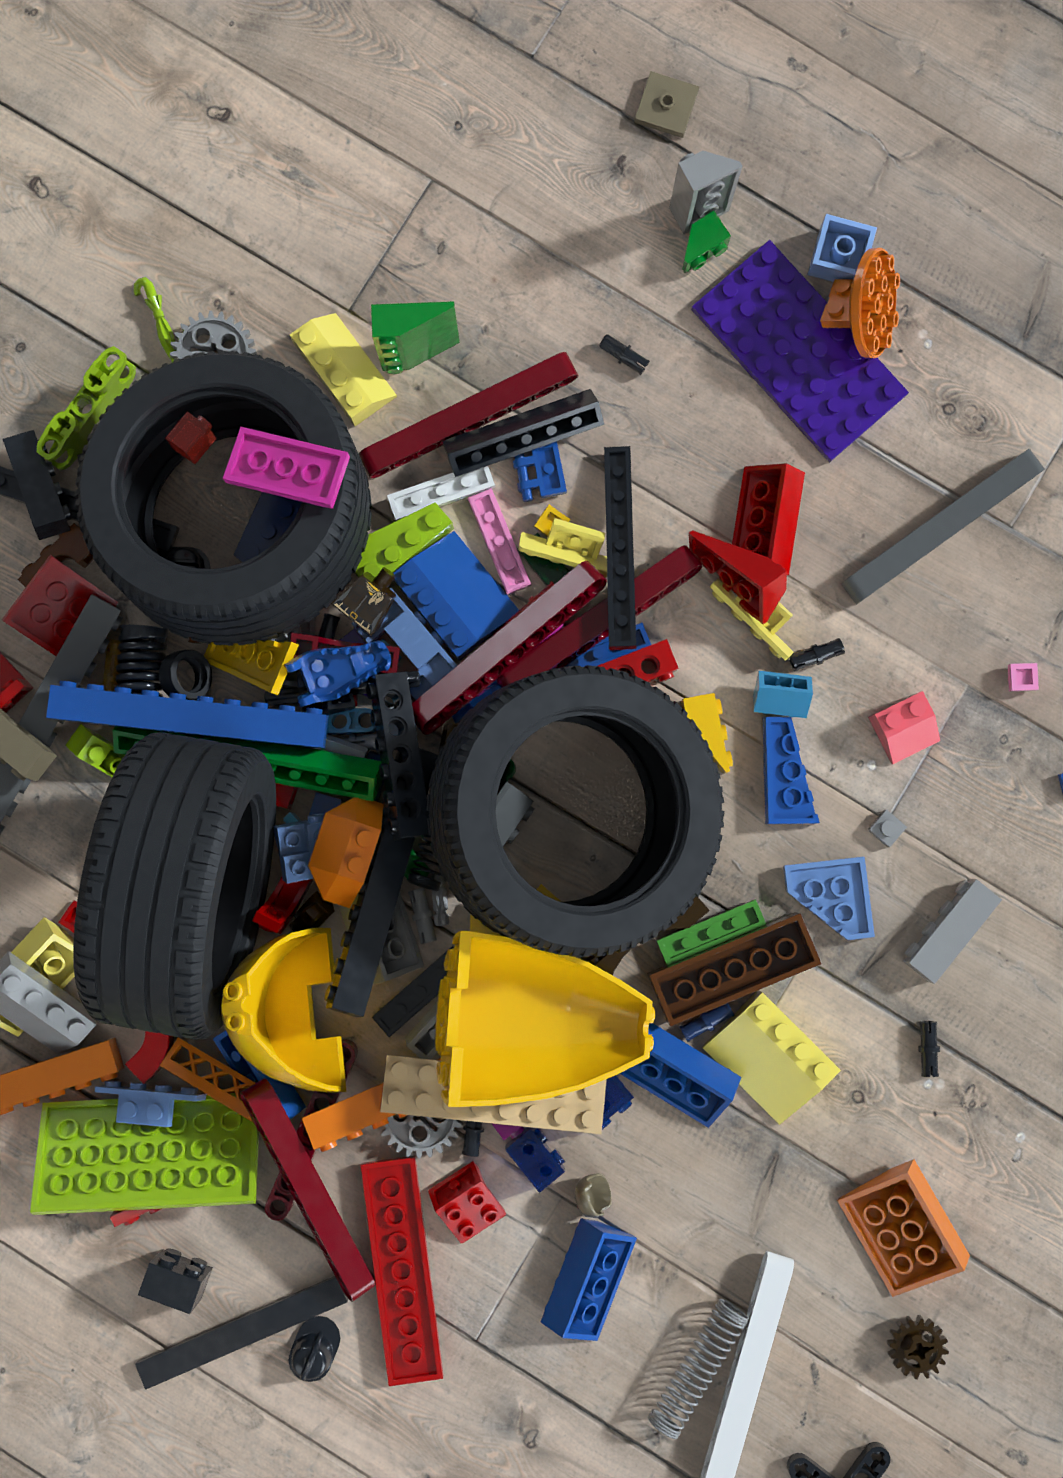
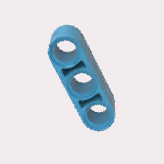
M354 708L327 715L329 717L327 734L353 735L374 733L376 726L372 725L369 728H363L360 723L364 715L371 713V709ZM339 715H345L347 718L346 726L336 729L334 726L335 718Z

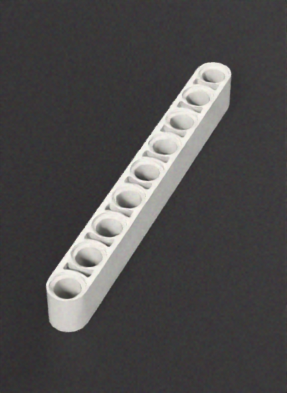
M768 1251L763 1256L747 1311L749 1321H747L746 1326H744L741 1332L700 1478L735 1477L793 1273L794 1259Z

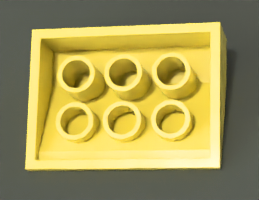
M759 990L702 1047L717 1063L742 1077L739 1085L779 1125L823 1090L841 1071Z

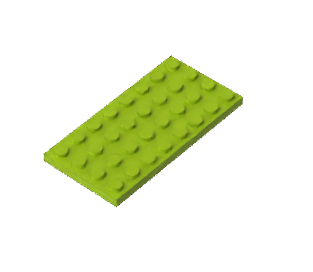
M230 1093V1095L236 1098L235 1093ZM206 1095V1100L201 1101L174 1099L171 1127L117 1123L118 1099L42 1103L30 1213L33 1215L256 1204L259 1132L253 1122Z

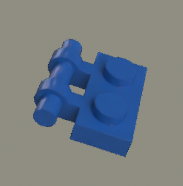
M557 441L531 450L532 456L525 457L524 453L514 456L515 460L512 462L514 470H517L519 479L517 487L518 492L522 494L523 502L533 500L532 490L539 489L541 499L567 494ZM535 466L537 479L529 480L528 467Z

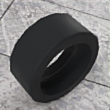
M195 650L176 651L167 655L161 662L159 682L163 691L168 696L170 693L185 694L186 700H197V696H205L211 687L212 669L203 654ZM181 660L187 661L195 673L194 686L190 691L184 690L177 679L176 670Z

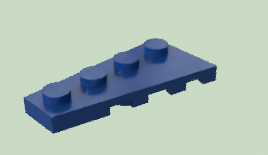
M762 718L765 824L820 823L818 814H815L812 792L808 788L805 766L801 762L800 747L792 718Z

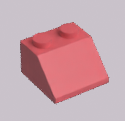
M923 691L868 717L891 764H895L940 741L935 714Z

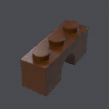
M73 523L69 526L70 531L59 534V538L53 544L47 545L34 563L28 564L22 570V575L17 580L25 588L50 555L60 562L72 559L84 568L94 560L78 525Z

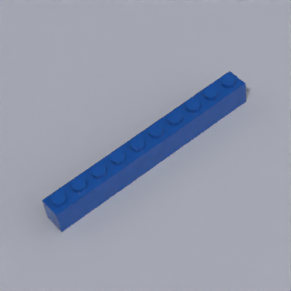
M60 681L59 686L50 685L46 718L325 749L329 717L322 714V709L306 708V713L295 712V707L288 705H279V710L268 709L267 703L252 702L251 707L241 706L240 700L224 699V704L213 703L214 698L197 696V701L186 700L185 694L170 693L169 698L159 697V692L142 690V695L131 694L132 689L115 687L114 692L104 691V686L87 684V689L76 688L77 683Z

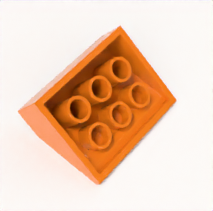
M915 1159L885 1171L838 1198L837 1202L892 1297L965 1271L970 1255Z

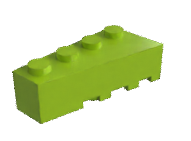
M434 502L369 534L365 552L361 553L362 559L355 574L359 578L362 574L369 572L376 577L383 567L394 573L411 558L450 533L454 529L453 522Z

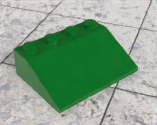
M454 301L371 304L372 338L382 370L387 371L389 374H400L403 370H410L460 343Z

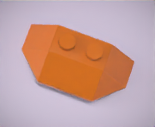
M354 797L325 812L308 862V868L323 900L347 908L351 907L364 884L382 827L384 804Z

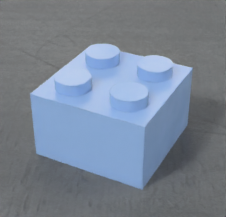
M826 214L820 226L807 275L834 282V279H853L862 256L868 249L872 248L877 227Z

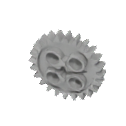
M209 311L208 318H204L203 314L199 312L198 321L189 317L191 325L180 324L183 333H174L179 342H171L172 348L177 351L171 352L170 356L174 360L178 358L181 360L188 355L194 357L197 353L207 354L214 350H217L218 353L220 351H238L239 354L247 352L252 355L257 354V352L251 348L255 345L254 339H247L251 335L249 329L242 331L244 326L241 321L234 325L233 315L225 320L223 312H220L218 317L214 318L213 312ZM206 334L210 336L206 343L197 342L200 335ZM228 340L236 342L235 346L231 349L223 347V344ZM191 348H197L199 351L192 352Z
M396 1115L387 1118L389 1123L384 1125L386 1129L381 1133V1136H391L388 1145L395 1142L398 1143L396 1152H400L403 1147L406 1148V1157H409L412 1151H416L417 1158L420 1159L422 1152L426 1151L430 1158L434 1148L439 1153L443 1152L442 1143L449 1147L452 1145L449 1136L457 1138L459 1133L454 1127L460 1128L463 1126V1123L454 1119L438 1120L434 1117H426L438 1127V1130L434 1131L423 1116L417 1118L415 1115H408L405 1119H399ZM423 1126L427 1130V1137L423 1139L415 1137L413 1128Z

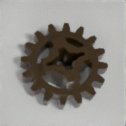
M917 1315L916 1321H913L910 1316H906V1324L903 1325L898 1320L896 1323L899 1329L897 1331L890 1329L889 1331L894 1339L887 1340L888 1346L893 1348L888 1351V1355L891 1359H894V1366L897 1369L901 1368V1372L905 1376L911 1372L914 1379L918 1380L920 1373H923L926 1379H928L930 1370L937 1374L939 1373L938 1363L941 1365L946 1364L942 1355L949 1354V1351L942 1345L948 1343V1340L944 1335H941L943 1330L938 1325L934 1326V1322L930 1318L924 1323L921 1315ZM919 1330L927 1331L931 1336L928 1334L922 1335L919 1333ZM921 1343L919 1350L915 1351L917 1349L916 1344ZM905 1358H906L907 1360L913 1359V1360L916 1361L917 1364L909 1363V1362H907V1361L904 1360V1359H905Z

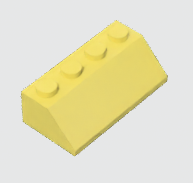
M336 313L311 319L290 334L298 351L354 426L360 424L397 397Z
M45 917L11 952L61 989L75 977L73 959L74 938L63 928ZM0 1015V1027L19 1037L23 1030Z

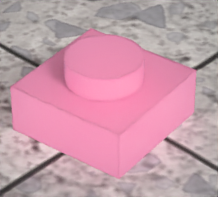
M1037 663L1009 664V691L1039 690Z

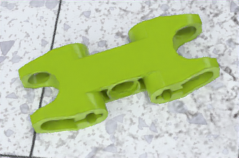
M115 346L104 350L92 363L83 377L84 385L66 410L57 413L52 418L37 443V453L49 462H52V465L60 471L70 467L78 458L77 455L82 454L84 445L88 444L87 438L94 425L99 422L101 414L106 412L105 409L108 405H112L115 402L114 398L120 396L125 388H129L135 377V365L126 360V354ZM112 354L119 355L120 359L114 361L108 367L106 364L107 358ZM125 366L129 367L128 376L120 378ZM88 404H92L91 410L86 414H82L83 408ZM54 440L49 453H45V443ZM67 451V460L63 463H57L56 459Z

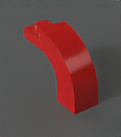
M281 877L275 890L266 903L256 912L252 921L259 924V927L267 932L281 934L293 918L314 879L287 884Z
M145 1031V1038L141 1048L125 1064L143 1084L150 1081L162 1069L160 1064L173 1046L174 1036Z

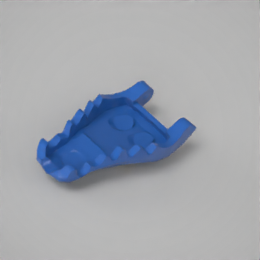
M374 641L360 646L322 648L307 651L287 662L285 667L287 672H294L300 669L308 691L297 698L300 707L312 703L335 700L342 695L348 694L353 687H359L371 675L389 670L391 656L385 643Z

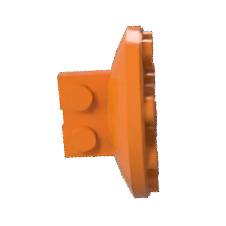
M883 248L868 249L862 256L853 279H834L828 303L825 305L820 319L823 328H851L856 348L864 358H877L884 352L885 348H890L893 327L898 326L899 314L896 311L897 289L900 285V275L895 273L894 256L889 255Z

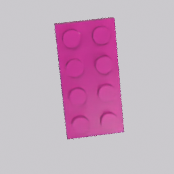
M240 427L223 480L228 484L333 509L350 456L345 451Z

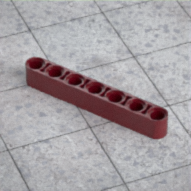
M346 1039L342 1040V1047H347L351 1051V1058L344 1060L345 1079L347 1081L357 1058L358 1048L354 1042ZM314 1091L303 1117L321 1110L316 1104L317 1098H326L329 1105H333L338 1102L342 1092ZM301 1120L296 1133L312 1161L317 1149H313L304 1123ZM280 1172L265 1204L266 1215L275 1221L284 1219L295 1202ZM277 1199L283 1201L286 1209L284 1211L276 1210L273 1206V1201Z

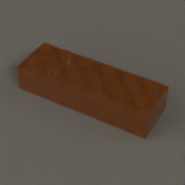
M794 912L647 974L667 1023L671 1027L822 963L801 913Z

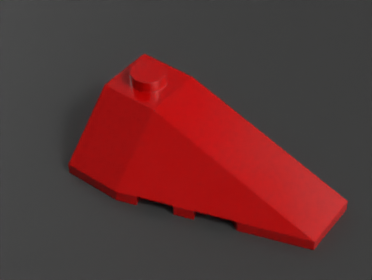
M694 530L690 531L689 549L710 574L716 572L723 582V588L727 592L732 590L741 599L739 605L761 624H765L787 590V571L784 567L776 564L766 556Z

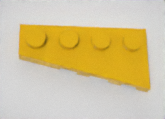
M272 640L257 641L255 644L246 645L234 643L233 646L215 645L211 642L206 649L204 657L210 665L278 695L288 673L285 664L294 658L299 645L293 642H277Z

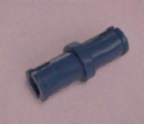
M726 1003L700 1014L701 1016L680 1026V1029L686 1040L690 1042V1040L707 1030L710 1032L715 1030L714 1026L735 1016L729 1004Z

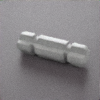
M432 874L431 879L442 883L441 888H439L440 891L432 890L433 910L436 911L434 923L436 926L448 925L449 913L446 912L448 910L447 888L444 886L446 882L442 876Z

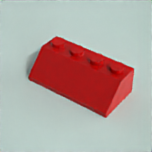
M787 463L744 466L732 545L768 557L776 564L782 565L787 571V575H789L805 472Z

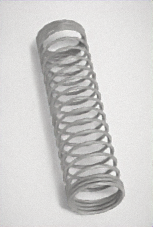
M718 1299L719 1301L716 1304V1308L721 1313L716 1310H712V1313L731 1325L738 1334L728 1331L710 1317L707 1319L715 1327L727 1333L733 1342L722 1338L717 1332L706 1325H703V1328L717 1339L723 1341L728 1349L719 1347L709 1337L698 1333L701 1339L719 1349L724 1357L715 1355L705 1345L694 1340V1344L702 1351L713 1356L719 1365L711 1363L701 1353L693 1348H689V1351L695 1357L709 1364L713 1368L714 1373L707 1371L691 1357L684 1356L688 1363L706 1373L710 1380L703 1379L690 1367L680 1363V1367L694 1378L702 1381L705 1388L697 1386L686 1375L675 1371V1374L682 1381L696 1388L700 1392V1396L694 1395L679 1381L670 1379L675 1387L692 1396L696 1403H690L678 1391L666 1386V1390L678 1400L688 1404L691 1411L684 1410L671 1397L661 1394L665 1402L683 1412L687 1418H680L667 1405L656 1402L663 1412L679 1420L682 1427H678L675 1422L656 1409L649 1413V1422L659 1432L669 1438L678 1439L679 1434H681L680 1429L684 1428L683 1421H689L688 1414L694 1412L692 1406H697V1398L703 1397L701 1390H707L706 1383L712 1382L711 1375L717 1374L715 1367H721L719 1359H726L724 1351H731L729 1344L735 1343L733 1336H740L738 1328H744L747 1321H749L744 1312L724 1299Z

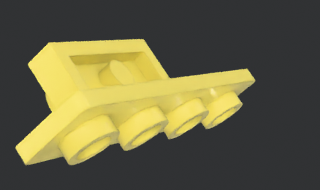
M554 518L547 539L521 532L518 546L520 552L576 567L581 562L589 561L607 578V556L599 554L605 540L604 532Z
M719 579L710 585V588L713 590V596L721 603H727L732 608L731 613L739 621L744 620L751 627L750 631L756 638L766 641L770 645L769 650L777 658L782 657L786 661L793 654V651L775 634L793 616L780 602L765 624H761L739 605L741 599L732 591L727 592L723 588V583Z

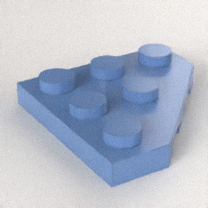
M865 857L783 866L786 892L843 938L854 940L875 937Z

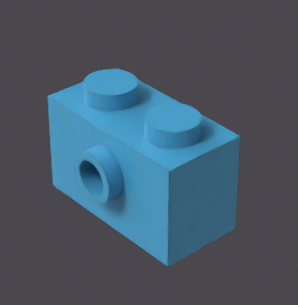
M758 671L753 693L754 712L807 718L813 696L812 677Z

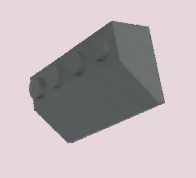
M508 782L505 783L496 800L497 829L502 846L506 842L512 844L520 832L516 829L520 821L524 820L527 822L535 810L531 806L534 801Z

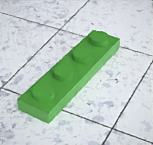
M756 899L698 922L690 928H684L657 939L656 942L668 966L766 925V922Z

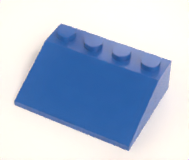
M455 531L411 558L393 573L396 576L393 581L443 640L444 644L458 661H461L492 636L493 632L519 611Z

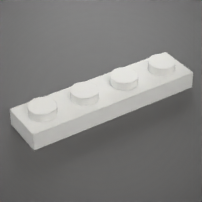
M486 466L455 477L452 472L389 494L387 497L397 521L434 502L441 507L488 489H493L495 484L489 467Z

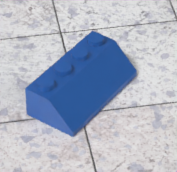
M649 1023L648 1034L652 1035L654 1040L650 1058L619 1074L709 1128L733 1101L742 1077L666 1032L661 1027Z
M581 1218L575 1229L574 1237L565 1255V1260L540 1322L562 1338L598 1341L637 1237L602 1222Z

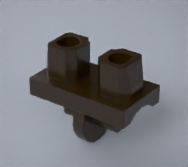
M316 891L294 914L296 919L291 922L290 928L294 932L320 928L335 912L333 903L323 900L320 893Z

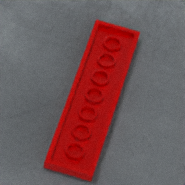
M416 1156L361 1163L388 1385L396 1386L443 1379L444 1373Z

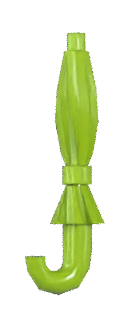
M139 278L134 283V295H141V287H144L148 298L144 301L153 311L158 338L167 356L173 363L174 359L171 358L170 353L177 350L171 346V342H175V338L162 310V295H157L153 283L148 278Z

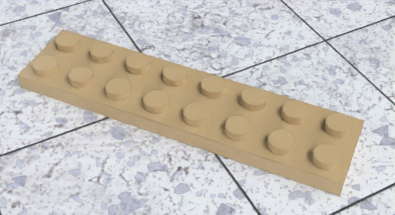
M387 1055L380 1112L592 1134L602 1133L606 1079L586 1088L548 1099L494 1106L448 1107L441 1096V1092L445 1090V1087L442 1084H438L436 1067L439 1060Z

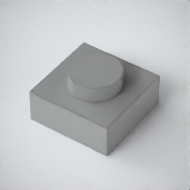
M884 810L869 827L868 831L884 845L891 847L907 826L888 810Z

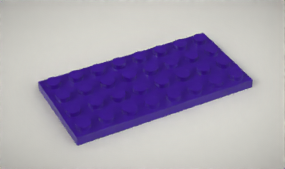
M768 240L697 301L691 310L830 463L904 399L909 392L878 358H864L859 354L851 328L822 327L820 319L827 302L773 242Z

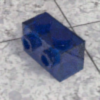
M527 1127L521 1134L505 1145V1150L540 1193L565 1172L563 1163L566 1161L557 1149L552 1151L546 1144L548 1138L540 1128Z

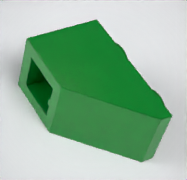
M715 211L710 212L692 224L682 267L684 273L691 269L693 271L700 269L705 265L708 258L713 255L718 257L728 249L727 246L729 245L731 235Z

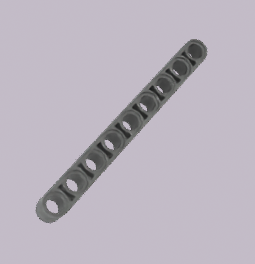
M1027 449L848 577L841 585L857 605L1036 477L1045 468L1031 449Z

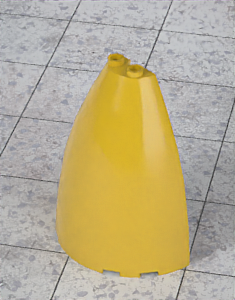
M311 928L281 935L249 954L233 972L223 989L221 1014L224 1027L235 1048L263 1074L298 1088L338 1093L347 1092L342 1038L337 1036L316 1039L311 988L313 985L332 983L334 981L335 974L332 973L334 956L331 928Z
M458 931L454 935L452 944H455V947L448 949L444 961V969L448 971L447 976L440 980L435 1032V1051H438L439 1056H441V1061L437 1063L436 1067L438 1084H442L445 1087V1090L441 1092V1096L448 1107L494 1106L548 1099L591 1086L650 1058L654 1040L653 1036L648 1034V1026L655 1019V1009L652 1007V1000L622 980L579 958L538 950L509 937L472 931Z

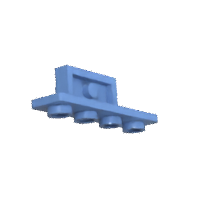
M112 1080L105 1081L104 1085L95 1086L94 1091L98 1093L119 1094L117 1123L160 1127L172 1126L174 1099L186 1101L206 1100V1094L198 1093V1089L193 1087H181V1091H172V1086L156 1085L155 1089H148L146 1083H130V1087L121 1086V1081Z

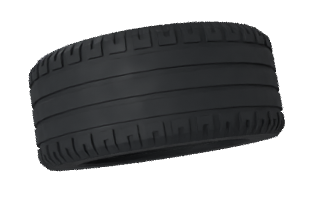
M211 351L207 354L197 353L194 357L188 355L181 360L178 358L169 365L165 363L159 369H152V373L144 374L140 380L132 382V386L129 389L125 388L120 396L114 398L115 402L107 406L106 412L99 417V423L95 424L92 428L93 432L89 434L87 438L88 444L84 445L83 455L79 460L81 466L77 469L75 483L78 488L75 491L76 509L79 511L77 517L80 530L83 533V539L99 568L153 622L164 629H169L174 634L187 639L190 637L193 641L207 644L213 642L215 645L233 646L234 643H238V645L255 644L258 640L264 642L272 638H278L279 634H288L292 630L300 628V624L305 621L306 623L310 622L311 619L320 614L319 611L323 608L327 609L337 598L339 591L343 592L345 586L351 580V574L357 570L362 559L361 553L365 552L369 537L367 531L370 530L372 513L369 510L372 507L371 493L368 488L369 482L362 461L340 413L337 412L336 407L327 395L323 394L322 390L310 379H305L303 374L290 366L285 367L282 362L274 361L268 357L264 359L261 355H252L247 352L239 354L238 351H220V353ZM240 427L348 452L350 459L333 509L302 502L294 521L286 532L271 547L258 556L240 564L216 569H195L181 566L159 556L153 537L154 507L159 492L174 468L197 449L218 440L237 437Z
M588 665L584 667H561L528 676L496 690L478 702L473 709H470L462 717L458 726L453 728L445 740V747L441 748L435 762L436 769L432 771L429 783L431 790L430 794L427 795V811H429L427 826L428 835L432 838L430 845L434 859L438 860V869L444 881L448 882L449 889L458 902H462L464 908L475 919L481 921V924L501 936L509 937L538 950L559 955H569L571 957H589L592 955L597 957L611 955L615 951L620 953L635 948L637 943L643 944L658 936L659 931L664 932L677 921V917L679 915L682 916L694 903L693 899L700 895L701 890L706 885V878L708 875H711L717 860L715 856L716 852L720 850V842L723 836L720 834L721 828H724L723 817L725 811L722 810V803H724L723 787L719 784L721 777L718 773L717 763L713 762V753L708 746V742L701 737L702 732L696 726L694 720L687 717L688 713L676 701L672 702L669 695L656 686L651 687L649 682L635 675L630 677L628 673L610 668L606 670L605 667ZM552 722H571L588 726L614 741L633 763L642 783L646 803V823L643 838L628 868L617 880L596 894L579 900L565 902L556 901L543 895L518 874L503 849L496 820L497 793L501 777L508 762L528 737Z
M158 732L149 734L134 744L119 763L101 802L90 837L81 875L74 925L73 959L76 988L83 1006L94 1020L104 1024L194 1040L206 1039L223 1026L221 1014L223 989L239 964L254 950L259 924L252 920L256 912L265 903L275 836L273 826L276 823V784L272 766L261 751L255 748L241 747L240 745Z

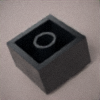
M171 1248L162 1249L149 1263L138 1296L191 1314L203 1297L213 1267L208 1266L207 1262L200 1258L189 1259L181 1256L182 1253L178 1250Z

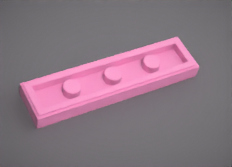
M492 488L468 497V502L506 594L510 595L530 587L531 582Z

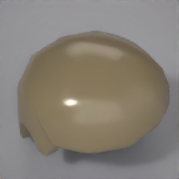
M600 1173L585 1176L576 1185L574 1198L577 1208L585 1217L597 1218L604 1216V1212H601L611 1206L609 1183L604 1175Z

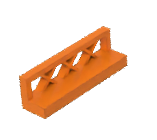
M178 1037L160 1066L253 1122L241 1100L240 1090L247 1089L255 1084V1082ZM181 1047L189 1050L190 1061L178 1064L173 1059ZM194 1054H196L197 1056H199V1057H201V1058L195 1059V1055H194ZM209 1062L212 1074L203 1077L198 1076L196 1065ZM216 1067L223 1071L217 1072ZM231 1075L234 1087L225 1090L220 1089L218 1077ZM213 1079L214 1085L208 1082V1080ZM238 1080L245 1084L239 1085ZM235 1092L236 1098L230 1095V1093Z

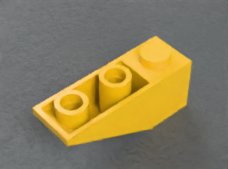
M715 693L682 699L680 701L681 707L688 713L687 717L693 719L696 726L701 730L703 740H707L708 746L713 753V762L717 763V767L723 774L730 772L729 767L733 766V760L730 750L726 751L724 741L728 740L725 724H720L719 715L723 713L720 699L715 698Z

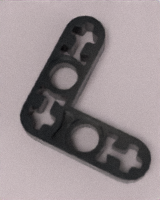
M879 1442L869 1443L843 1478H854L858 1473H865L868 1475V1478H881L889 1467L891 1460L886 1447ZM803 1453L792 1454L787 1461V1469L791 1478H808L801 1470L796 1473L794 1466L796 1464L801 1466L803 1463L807 1472L811 1474L810 1478H835ZM872 1453H880L882 1456V1460L879 1461L876 1459L873 1462V1458L871 1457ZM864 1463H866L868 1467L871 1466L874 1472L871 1473V1471L866 1466H864Z

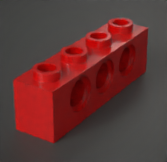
M667 639L598 665L599 667H605L606 670L610 668L619 671L626 670L630 677L635 675L647 682L657 678L659 682L669 680L675 677L673 672L679 669ZM646 660L651 661L655 665L654 673H644L641 669V663Z

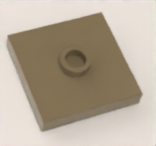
M650 71L634 123L683 138L699 92V86Z

